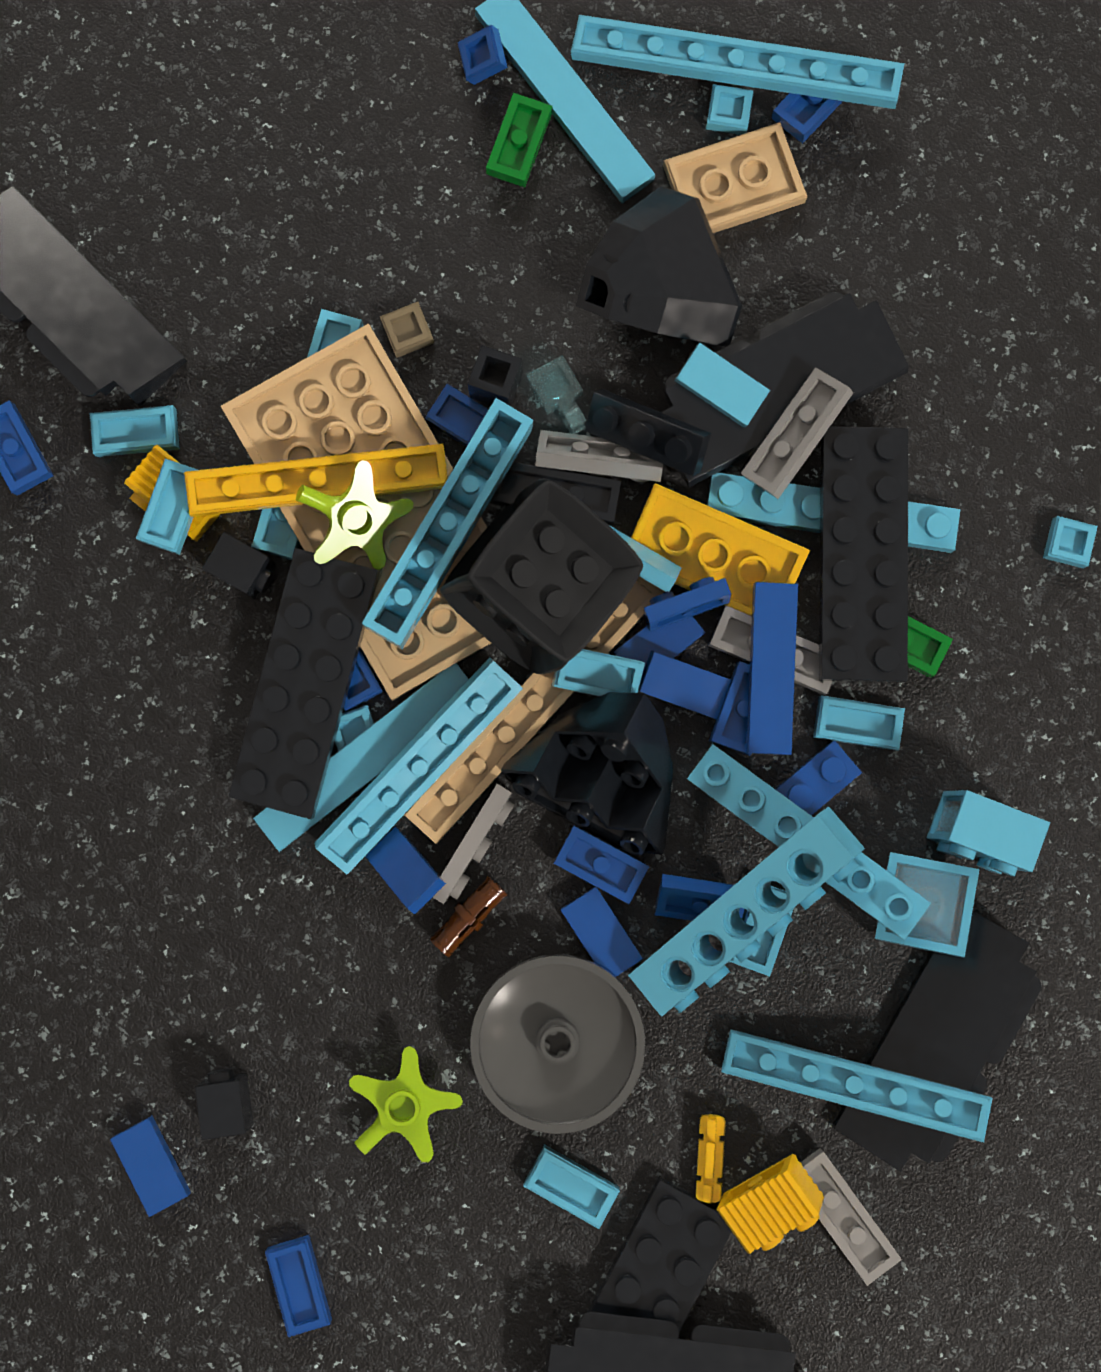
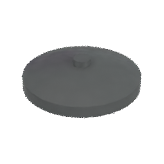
M553 954L538 956L521 962L506 971L491 985L480 1002L474 1017L471 1030L470 1052L472 1065L480 1087L490 1102L502 1114L528 1129L544 1133L561 1134L584 1130L602 1122L617 1111L632 1093L642 1070L645 1054V1035L641 1016L634 1000L613 974L587 959L572 955Z

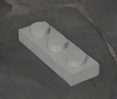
M815 367L741 474L767 493L779 499L853 395L852 390Z
M540 430L535 466L561 471L585 472L597 477L609 475L630 478L637 482H661L663 464L601 437Z
M725 606L708 646L750 664L752 616ZM796 635L794 683L826 695L832 681H819V645Z
M499 784L495 786L440 876L446 884L433 896L434 899L443 904L448 900L449 896L456 900L458 899L470 877L463 873L472 859L480 863L493 842L486 837L494 823L502 826L515 804L508 801L512 792Z
M819 1148L801 1162L803 1168L807 1170L808 1176L812 1177L813 1182L817 1184L818 1189L822 1191L824 1196L819 1220L868 1286L902 1259L827 1155Z

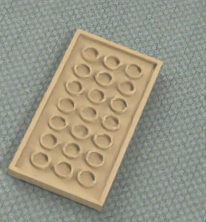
M369 323L221 405L254 464L439 444ZM445 455L447 476L449 477L453 467ZM441 489L375 496L379 502L411 499L414 505L408 514L394 520L383 532L382 541L386 563L379 570L380 575L371 607ZM306 504L279 507L303 549L314 553L327 535L329 529V519L320 510ZM482 517L467 539L403 649L366 628L364 630L360 647L392 701L491 644L490 641L450 606L440 592V588L444 585L454 567L487 528ZM351 546L334 557L338 560L375 569L366 552L359 546Z

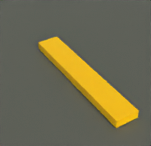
M434 444L184 472L189 515L197 517L303 505V503L296 501V495L301 485L308 486L326 495L340 496L350 486L355 466L361 460L369 462L372 467L375 496L442 489L448 479L444 445Z

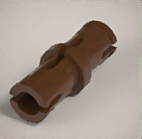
M487 876L478 889L464 903L459 902L454 907L455 912L429 939L444 955L450 957L474 929L479 931L484 925L482 921L508 894L491 877Z

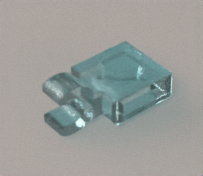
M563 355L526 374L527 381L546 415L558 409L570 434H577L586 428L584 424L586 419L575 402V399L583 396V389Z

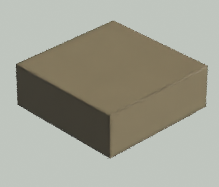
M419 302L380 316L396 358L434 344V339Z

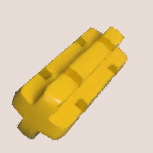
M716 1114L702 1115L699 1124V1134H703V1139H699L697 1175L701 1176V1180L696 1181L695 1196L697 1200L705 1203L719 1202L722 1194V1183L718 1182V1178L723 1177L724 1141H720V1136H725L726 1121L724 1117Z

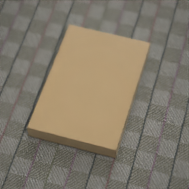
M780 122L664 160L663 167L671 189L699 198L713 233L803 204L807 200V194Z

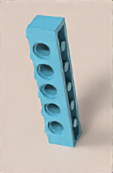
M495 398L363 620L362 625L366 629L400 649L404 648L529 437L533 427V419Z
M712 744L687 778L691 783L777 847H780L814 818L714 744ZM804 853L803 863L805 867L812 872L819 873L820 865L818 860L811 854ZM859 853L854 859L860 866L839 883L833 876L826 883L905 941L932 903L865 854Z
M827 807L628 976L661 1017L673 1007L681 1013L699 998V995L695 992L698 986L705 982L711 988L730 972L725 964L736 956L742 963L759 949L761 945L756 939L767 930L773 937L792 922L793 919L788 912L795 906L800 904L806 910L826 894L821 885L833 876L839 883L860 866L854 858L865 848L832 809ZM804 853L811 854L818 860L820 865L819 873L812 872L805 867L803 863ZM771 881H776L785 888L786 899H780L773 894ZM740 908L746 909L752 914L754 926L746 924L741 919L739 914ZM709 935H713L720 940L722 951L712 947L709 942ZM679 960L689 966L692 976H688L681 971Z

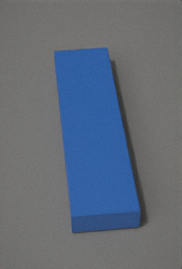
M755 582L753 584L746 753L792 755L798 584Z

